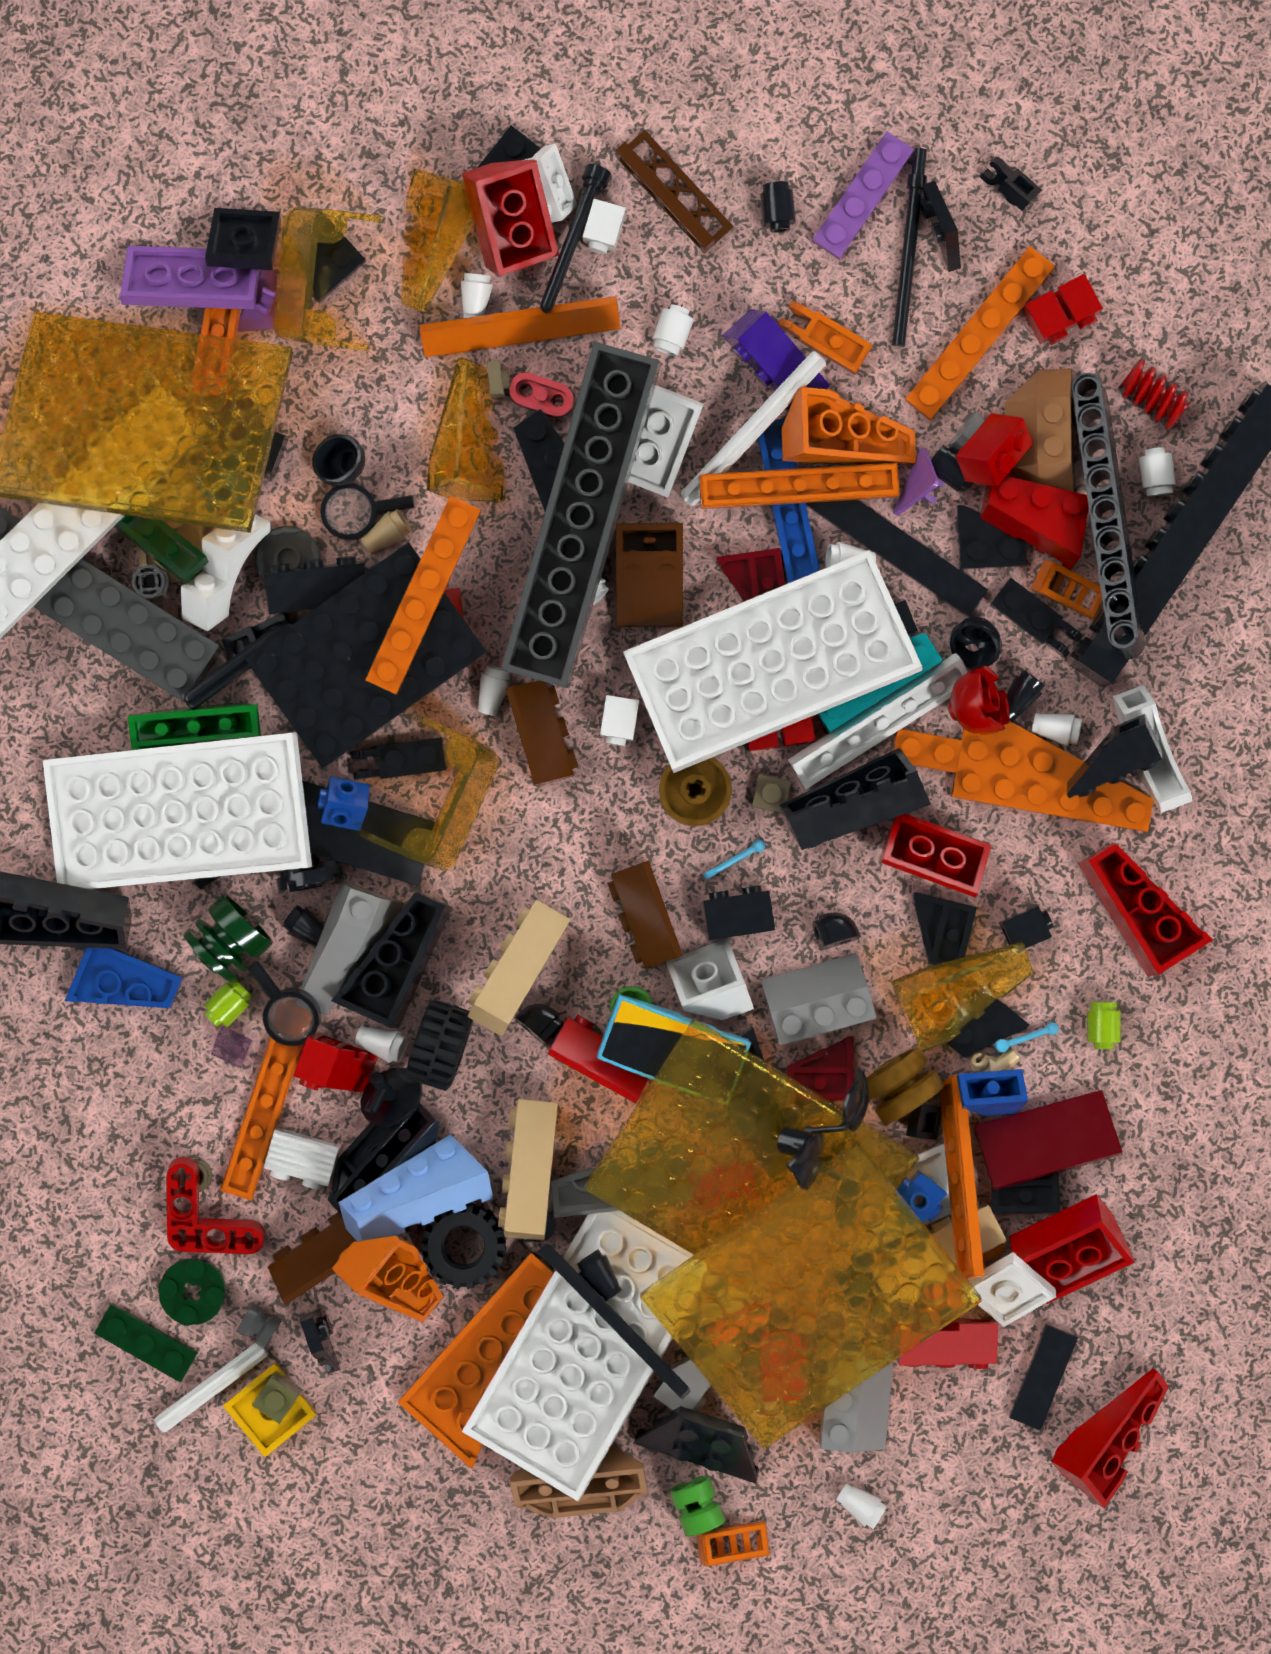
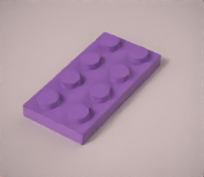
M128 246L120 292L121 304L255 310L260 270L206 266L205 248Z

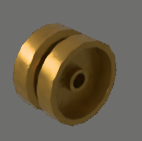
M713 757L673 773L669 764L662 773L659 784L660 803L667 815L679 824L691 827L708 825L718 819L728 807L732 795L730 775L723 764ZM693 784L701 787V794L696 797L689 794L690 791H688L689 787Z
M919 1046L894 1056L866 1077L869 1087V1100H876L888 1094L876 1105L874 1110L884 1126L907 1115L932 1098L945 1086L936 1071H926L914 1077L926 1066L928 1061Z

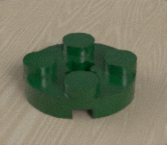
M185 1258L174 1263L166 1270L158 1286L159 1300L163 1310L171 1319L184 1326L199 1325L211 1320L221 1310L225 1299L226 1283L222 1273L211 1262L199 1258ZM187 1283H190L192 1286L198 1284L201 1287V1290L198 1292L200 1297L198 1300H195L193 1297L187 1299L184 1296V1293L187 1291L185 1287Z

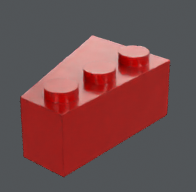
M316 1033L307 1037L293 1076L301 1078L299 1081L300 1085L316 1091L324 1087L363 1093L369 1083V1076L374 1070L378 1056Z

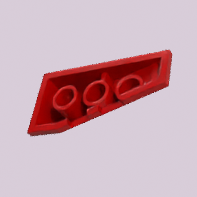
M1152 1368L1074 1430L1064 1443L1058 1446L1051 1460L1063 1477L1103 1508L1109 1503L1128 1473L1127 1470L1121 1468L1128 1452L1133 1451L1137 1453L1142 1444L1138 1441L1141 1424L1149 1425L1152 1423L1169 1386L1160 1373Z

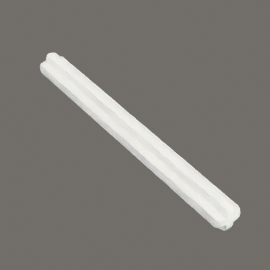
M815 351L811 352L681 491V497L686 503L694 506L700 500L698 478L700 474L726 473L793 401L798 388L806 387L826 366L825 359Z

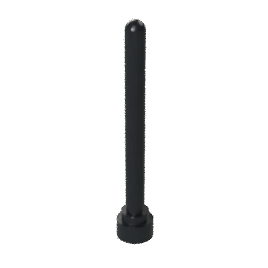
M587 164L582 176L585 189L540 303V309L544 313H549L553 309L589 216L593 199L596 198L597 193H601L602 189L607 187L610 180V171L600 165Z

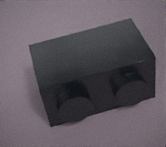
M761 885L741 888L742 895L729 897L728 890L708 893L709 900L703 901L709 940L774 931L775 924L770 892L762 891Z

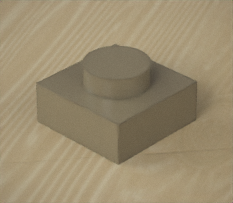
M500 360L487 361L491 398H505L504 389H509L510 387L508 369H502Z
M759 774L752 807L783 814L780 804L787 802L791 781Z

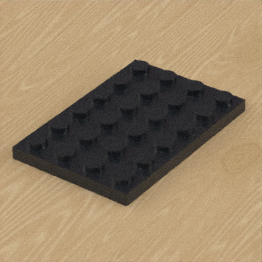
M409 542L245 658L248 665L322 769L487 653L444 592L398 694H394L365 680L421 560Z

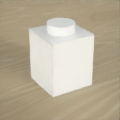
M593 199L583 233V243L588 244V250L598 254H607V250L615 252L626 215L625 207Z
M606 695L600 736L607 737V744L625 746L626 740L633 741L639 700Z

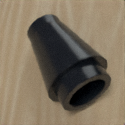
M1025 670L1019 676L1015 675L1006 694L1010 718L1014 721L1043 694L1040 691L1045 686Z
M296 905L283 922L282 927L288 930L286 934L316 947L324 925L307 907L303 909Z
M599 1249L576 1264L580 1269L579 1274L605 1301H608L622 1291L607 1255H602Z

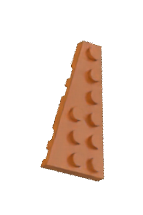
M1009 721V724L1003 725L1006 729L987 735L970 733L963 728L957 771L951 794L952 798L1148 832L1154 801L1151 797L1120 781L1115 784L1107 782L1097 786L1094 792L1084 797L1076 795L1068 798L1067 782L1084 761Z
M532 1251L397 1402L471 1469L483 1444L463 1433L462 1430L554 1274V1271Z

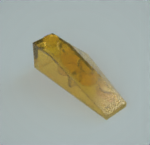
M414 168L406 198L405 211L414 212L413 230L405 231L404 243H409L412 250V258L406 260L403 264L401 304L426 312L470 232L474 220L464 181Z
M463 357L457 359L430 453L427 491L448 499L451 495L465 501L500 502L503 499L504 465L503 459L494 460L491 441L497 440L499 437L497 428H491L486 415V411L491 410L493 407L487 369Z
M1020 942L921 968L890 982L912 1035L922 1052H925L953 1040L961 1033L960 1029L974 1017L976 1020L985 1013V1008L996 999L1004 998L1031 976L1034 971L1025 946Z

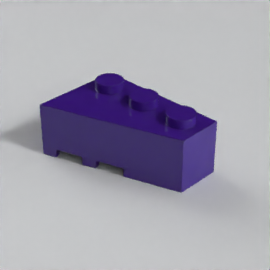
M749 309L722 335L733 347L732 349L735 354L755 370L754 375L764 386H770L774 391L806 359L804 354L766 311ZM818 373L806 387L828 389L830 384ZM792 402L785 408L786 411H789Z

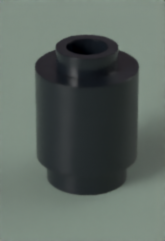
M786 181L764 184L762 186L763 192L760 194L763 226L770 228L772 233L789 231L790 225L796 223L793 190L789 189V183Z
M942 445L931 460L937 477L957 492L962 487L968 491L973 482H967L964 479L955 457L959 451L953 447L949 449Z

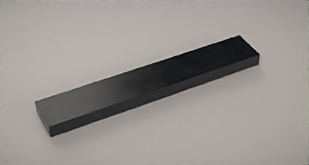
M858 500L806 503V507L870 551L875 552L876 555L968 618L988 591L987 588Z
M546 1243L538 1251L682 1400L691 1392V1388L550 1244Z

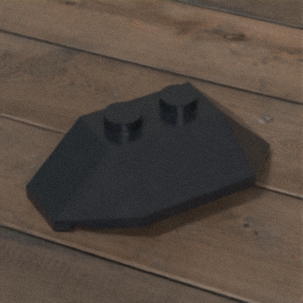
M419 1103L413 1114L400 1124L391 1127H377L369 1123L337 1159L332 1180V1191L329 1192L328 1196L330 1204L342 1216L339 1205L340 1201L435 1144L440 1122Z

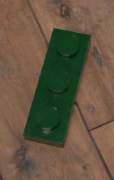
M140 502L115 525L118 531L185 585L209 562L205 554Z
M113 1303L110 1304L94 1332L99 1337L180 1383L198 1354L194 1349Z

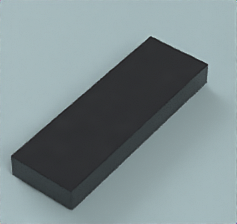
M1048 1324L1045 1325L1010 1411L1009 1418L1041 1431L1077 1342V1336Z

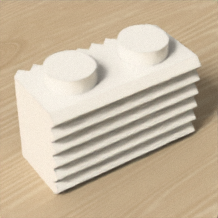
M276 1128L264 1168L271 1170L270 1176L289 1181L290 1176L303 1179V1186L321 1190L322 1185L329 1186L331 1184L341 1145L282 1128Z

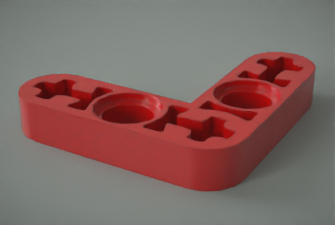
M184 1156L177 1157L171 1162L166 1175L167 1240L173 1249L181 1252L254 1254L262 1248L266 1233L264 1227L257 1221L199 1218L198 1165L191 1158ZM179 1168H184L188 1176L185 1181V1187L179 1188L181 1176L177 1172ZM180 1197L187 1198L191 1202L192 1208L188 1211H181L175 1207L174 1200ZM179 1229H184L186 1235H188L186 1241L181 1240V1235L178 1234ZM198 1229H202L201 1242H197L199 1236L197 1234ZM212 1229H218L225 1234L226 1239L216 1243L209 1239L207 1233ZM232 1230L236 1231L234 1236L236 1237L234 1243H230L233 1233ZM246 1232H252V1237L255 1238L253 1243H247Z

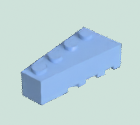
M450 1134L339 1202L345 1229L356 1241L400 1235L405 1233V1227L413 1224L426 1225L434 1221V1216L450 1210L453 1213H457L467 1209L466 1204L480 1199L483 1203L493 1199L488 1171Z

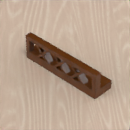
M643 130L629 144L625 141L615 150V155L619 162L704 254L734 227L646 130ZM644 140L654 150L653 163L644 162L634 151ZM657 154L665 163H657ZM656 168H670L676 174L675 187H667L656 175ZM679 179H680L687 187H679ZM679 192H693L698 198V210L689 211L679 201ZM701 203H702L710 212H703V211H701ZM701 216L715 217L723 227L714 236H711L700 224Z

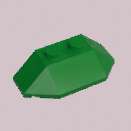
M228 703L199 706L194 710L189 707H181L127 716L132 750L261 736L258 704Z

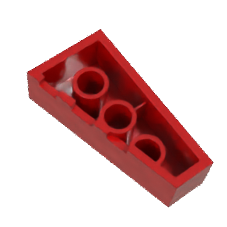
M1116 843L1101 848L1078 863L1147 976L1160 975L1213 941L1205 931L1203 932L1193 922V919L1184 910H1181L1168 897L1169 895L1161 887H1157L1146 876V873Z

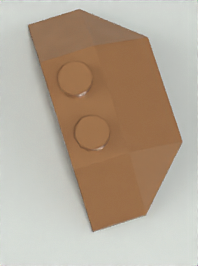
M1072 368L1038 370L1005 402V415L1024 418L1033 441V445L1012 468L1010 473L1017 479L1075 492Z
M613 1445L610 1446L580 1501H576L523 1468L510 1477L514 1506L521 1509L527 1508L534 1513L551 1518L618 1512L633 1503L639 1496L642 1497L648 1493L644 1464Z

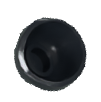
M335 434L325 438L319 443L312 457L314 473L323 483L331 486L346 485L355 481L365 466L364 449L350 435Z
M969 617L956 625L951 631L950 649L952 654L956 653L961 658L966 667L977 669L983 666L989 667L998 660L1002 649V641L997 628L989 620L981 617ZM975 644L979 650L970 651L965 646Z

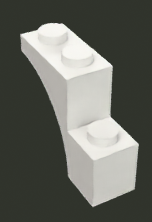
M244 509L202 538V553L206 555L209 562L202 568L201 573L192 578L186 585L181 586L183 620L209 631L229 616L230 600L237 576L254 547L270 533L269 520Z
M1142 685L1113 696L1119 724L1146 714L1162 748V760L1158 761L1155 767L1146 771L1137 770L1139 778L1160 812L1163 813L1192 802L1191 791L1178 769L1165 737L1156 703L1146 687Z

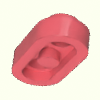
M520 373L510 383V397L520 407L535 412L541 409L544 415L553 418L565 417L573 408V394L564 384L531 373ZM522 386H530L532 394L528 397L522 396L520 394ZM554 396H561L564 400L563 405L554 407L551 404L552 398Z

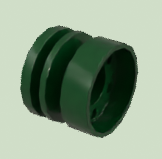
M223 894L208 909L216 923L211 926L207 922L198 919L195 924L203 936L190 928L183 936L193 949V953L208 969L222 976L230 983H234L239 978V975L231 964H234L242 971H246L248 965L241 954L245 951L249 955L259 958L273 944V941L259 924L254 929L244 919L248 913L233 899Z

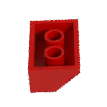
M535 159L490 163L462 173L487 269L500 277L559 256L541 177Z
M903 814L894 818L879 859L885 865L976 898L992 845L909 814Z
M578 1014L575 1019L568 1016L548 1055L636 1104L649 1078L598 1059L596 1054L603 1035L592 1030L594 1023Z
M1097 1194L1009 1236L1011 1252H1014L1056 1289V1298L1046 1304L1135 1263L1114 1215Z

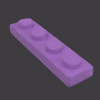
M886 131L812 242L840 260L914 149Z

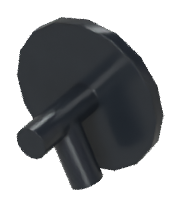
M392 1068L381 1073L375 1071L370 1074V1082L364 1089L360 1100L361 1112L369 1123L377 1127H391L402 1123L419 1106L423 1094L422 1083L407 1079L406 1068Z

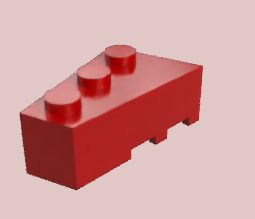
M1006 476L997 487L986 486L980 518L1015 539L1017 537L1033 545L1035 547L1034 550L1043 555L1047 553L1062 562L1063 567L1071 570L1081 557L1089 511L1088 498L1085 494Z
M895 1316L894 1357L899 1366L919 1367L922 1365H935L941 1368H954L955 1365L968 1364L969 1368L988 1369V1364H997L998 1323L995 1319Z

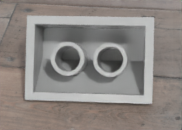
M856 953L761 980L779 1045L877 1019L868 985Z
M828 1343L819 1435L821 1449L847 1452L885 1449L894 1349Z

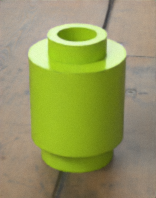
M237 980L229 984L225 982L204 1004L208 1009L204 1015L218 1028L222 1024L228 1028L250 1005L248 1002L254 996Z
M1090 1002V1011H1087V1042H1094V1049H1114V1043H1121V1011H1117V1002Z

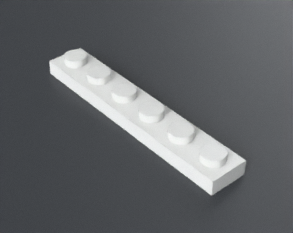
M956 653L951 655L935 667L789 758L788 761L804 788L807 789L951 698L954 683L968 672L961 658Z

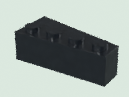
M539 409L513 427L544 512H546L565 443L542 410Z

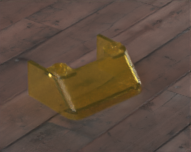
M302 206L294 207L286 213L283 222L273 328L280 338L308 344L371 351L372 344L335 340L336 324L334 319L326 312L310 309L318 242L328 244L339 242L346 234L348 220L385 224V217Z
M412 713L410 720L449 737L445 747V758L452 767L458 769L454 781L431 831L425 828L411 830L406 835L402 846L362 829L359 836L437 870H446L456 863L498 769L499 759L496 752L490 747L426 717Z

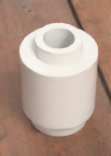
M671 304L670 309H662L652 338L655 341L653 345L655 350L675 357L678 356L680 350H684L694 321L692 317L688 316L690 312L688 309Z
M1164 447L1144 450L1145 456L1139 457L1142 489H1146L1147 497L1173 494V485H1176L1172 453H1165Z

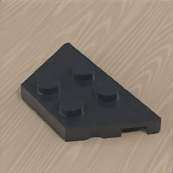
M680 1406L671 1411L670 1415L662 1416L655 1420L651 1429L647 1431L642 1428L637 1430L634 1440L636 1445L673 1456L679 1461H688L703 1466L710 1471H719L755 1484L757 1481L759 1468L753 1464L754 1453L751 1445L747 1442L748 1435L744 1426Z

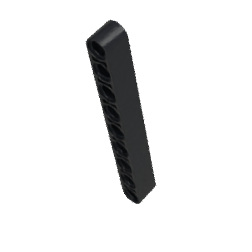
M1083 373L1074 379L1072 396L1109 642L1120 657L1133 659L1143 652L1145 639L1109 400L1100 379L1095 374ZM1096 389L1092 396L1083 397L1088 390ZM1101 419L1097 426L1088 427L1092 420ZM1105 449L1102 456L1098 458L1092 457L1097 450ZM1106 479L1110 480L1109 484L1106 487L1097 488V485L1101 481ZM1115 510L1110 518L1101 519L1106 511ZM1120 541L1115 549L1106 550L1110 542ZM1124 572L1120 580L1116 582L1110 581L1115 573ZM1129 603L1128 608L1124 612L1115 613V609L1119 604ZM1127 634L1134 635L1130 643L1126 645L1119 644L1123 636Z

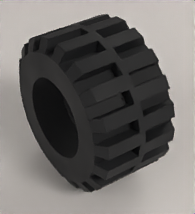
M436 999L427 1006L406 1069L407 1079L443 1091H447L451 1087L473 1024V1020L467 1017L470 1012L469 1010Z
M479 1203L466 1204L467 1209L457 1213H453L450 1210L434 1216V1221L428 1223L424 1230L421 1243V1251H423L424 1255L422 1258L423 1262L428 1265L429 1273L433 1277H438L440 1279L439 1282L443 1285L447 1283L453 1285L452 1288L460 1289V1287L474 1288L475 1285L486 1283L491 1276L495 1275L502 1264L506 1252L504 1231L502 1227H498L499 1219H496L494 1212L490 1209L486 1210ZM457 1226L471 1227L483 1238V1253L479 1259L471 1264H459L450 1259L445 1251L444 1242L446 1235Z

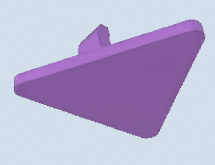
M262 270L258 279L255 310H243L239 320L238 331L306 326L308 319L273 270Z
M923 447L920 448L916 457V464H913L894 508L893 514L897 516L920 499L924 502L936 503L937 498L931 496L930 492L936 487H943L944 482L936 475L927 449Z

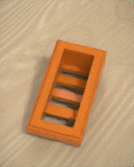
M1048 560L1043 561L1030 589L1094 620L1103 601L1099 585L1054 561ZM1057 573V575H1056V577H1055V579H1054V581H1053V583H1052V585H1051V588L1048 589V586H1049V584H1050V582H1051V580H1052L1054 574ZM1064 578H1067L1069 582L1061 596L1058 594ZM1078 583L1082 586L1073 602L1069 599ZM1088 589L1097 593L1089 610L1081 606Z
M765 1521L717 1527L697 1535L700 1564L706 1567L770 1555ZM751 1531L756 1533L757 1549L751 1550L749 1532ZM742 1533L744 1551L738 1552L736 1534ZM723 1536H728L730 1553H724ZM715 1538L717 1555L711 1554L710 1539Z

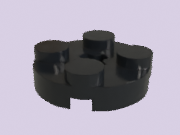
M328 860L316 863L317 866L312 867V870L304 871V868L284 870V872L280 873V878L276 879L278 892L284 893L288 889L287 886H289L290 892L321 887L325 884V881L335 880V883L345 880L342 866H337L336 860Z

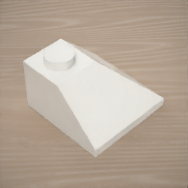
M727 938L685 953L681 957L666 961L684 1011L725 1020L754 1009L745 981Z

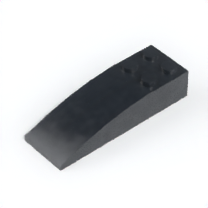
M302 780L310 852L312 854L416 886L419 885L437 828V822L368 801V809L360 831L321 823L322 809L316 808L320 789L326 788Z

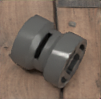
M158 565L140 566L132 576L133 589L138 595L145 598L160 597L169 588L170 579L168 573Z
M253 1303L236 1332L244 1337L256 1336V1344L265 1349L282 1319L275 1315H271L268 1318L265 1317L266 1314L263 1312V1308Z

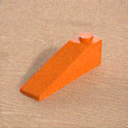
M808 387L798 388L782 426V461L821 464H916L914 430L885 416L879 417L865 410V406L855 402L852 404L840 398V394L832 390Z
M397 1236L353 1242L340 1254L339 1260L332 1267V1270L356 1294L422 1323L444 1297L435 1280L429 1275L426 1264L420 1259L417 1248L412 1243Z

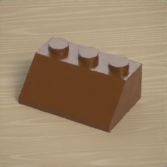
M538 680L506 688L534 785L539 787L573 777V769L579 766L573 748L567 750L563 737L569 736L564 716L560 718L556 716L554 705L560 703L555 686H548L547 682Z
M649 860L611 874L613 881L607 884L613 901L620 900L624 912L618 915L624 932L631 931L635 944L630 945L636 964L643 962L644 968H648L683 956Z
M339 1212L327 1219L330 1225L319 1231L317 1227H314L299 1238L303 1243L294 1249L287 1245L272 1255L274 1262L268 1266V1269L285 1305L334 1274L335 1272L332 1270V1267L339 1260L340 1254L353 1242H356L355 1238L345 1229L343 1217Z

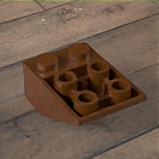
M616 523L617 627H683V523Z

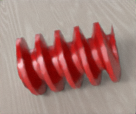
M1141 359L1135 364L1118 389L1122 386L1125 387L1122 395L1124 399L1135 394L1133 402L1135 407L1142 402H1146L1144 414L1147 415L1154 409L1157 410L1155 422H1159L1165 417L1168 418L1165 429L1169 430L1191 403V401L1186 403L1188 392L1184 390L1175 395L1177 389L1175 382L1165 388L1164 385L1167 377L1161 375L1154 380L1156 368L1151 367L1143 372L1145 360Z

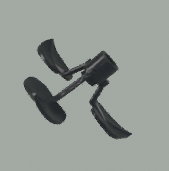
M858 1068V1076L850 1087L844 1101L843 1122L840 1125L824 1127L805 1126L804 1131L784 1126L777 1142L779 1153L794 1156L786 1167L793 1173L801 1189L809 1190L818 1176L819 1170L840 1182L841 1189L836 1196L835 1215L840 1228H844L856 1207L860 1195L861 1180L856 1172H851L848 1178L821 1163L820 1158L824 1148V1135L822 1133L847 1131L848 1128L850 1131L855 1132L862 1123L869 1102V1087L864 1072Z

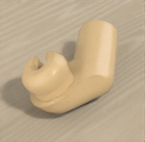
M1011 1047L999 1057L976 1053L971 1058V1068L975 1073L1009 1070L1021 1059Z

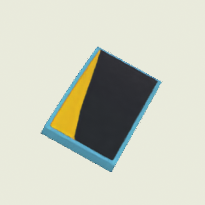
M619 994L596 1057L657 1082L728 1105L751 1042L746 1038L717 1030L715 1026L683 1017L679 1012Z

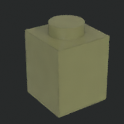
M275 1371L252 1406L280 1424L303 1389Z

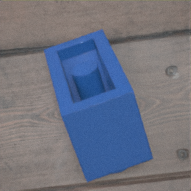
M1022 1069L957 1075L962 1108L984 1116L1015 1114L1028 1102Z

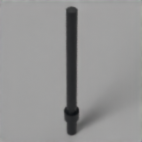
M914 148L912 172L908 174L906 188L909 189L892 339V346L905 347L921 210L919 200L922 199V185L927 183L928 177L924 175L927 149Z

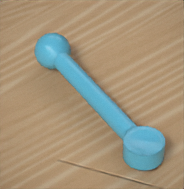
M761 839L755 840L748 849L704 873L705 879H709L754 852H762L765 849V842Z
M1050 1022L1045 1028L1007 1041L999 1039L995 1042L994 1048L997 1052H1006L1010 1046L1046 1034L1055 1035L1059 1031V1026L1054 1022Z

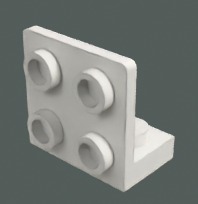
M555 143L544 146L532 158L525 159H535L537 161L551 223L562 221L577 206Z

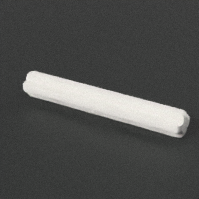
M254 1343L160 1413L154 1419L157 1427L163 1433L170 1430L268 1356L267 1349Z

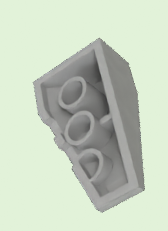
M341 881L300 988L314 997L320 1007L321 1014L327 1015L336 1004L331 1000L338 991L340 992L354 970L368 956L374 944L388 930L389 925L401 911L404 904L403 901ZM296 999V1006L311 1010L303 1000Z

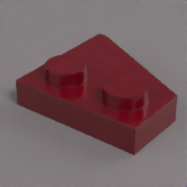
M780 548L716 557L717 564L744 602L785 585Z
M848 1036L827 1048H823L804 1059L786 1067V1101L844 1102L854 1082V1036Z

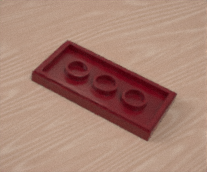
M1102 1090L974 1125L993 1191L1116 1157L1123 1153Z

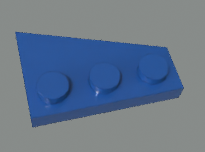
M86 948L65 1001L171 1008L184 977L117 949Z

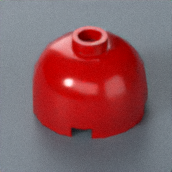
M983 666L962 675L954 683L951 692V702L948 703L950 716L970 733L979 735L993 734L1006 729L1003 725L1009 724L1010 713L1007 696L1004 690H997L994 682L998 681L999 678L990 667Z

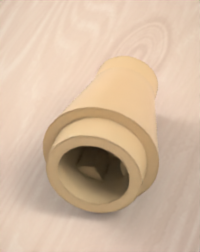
M398 509L392 513L388 511L368 534L361 538V541L373 555L381 549L407 539V534L412 531V528Z

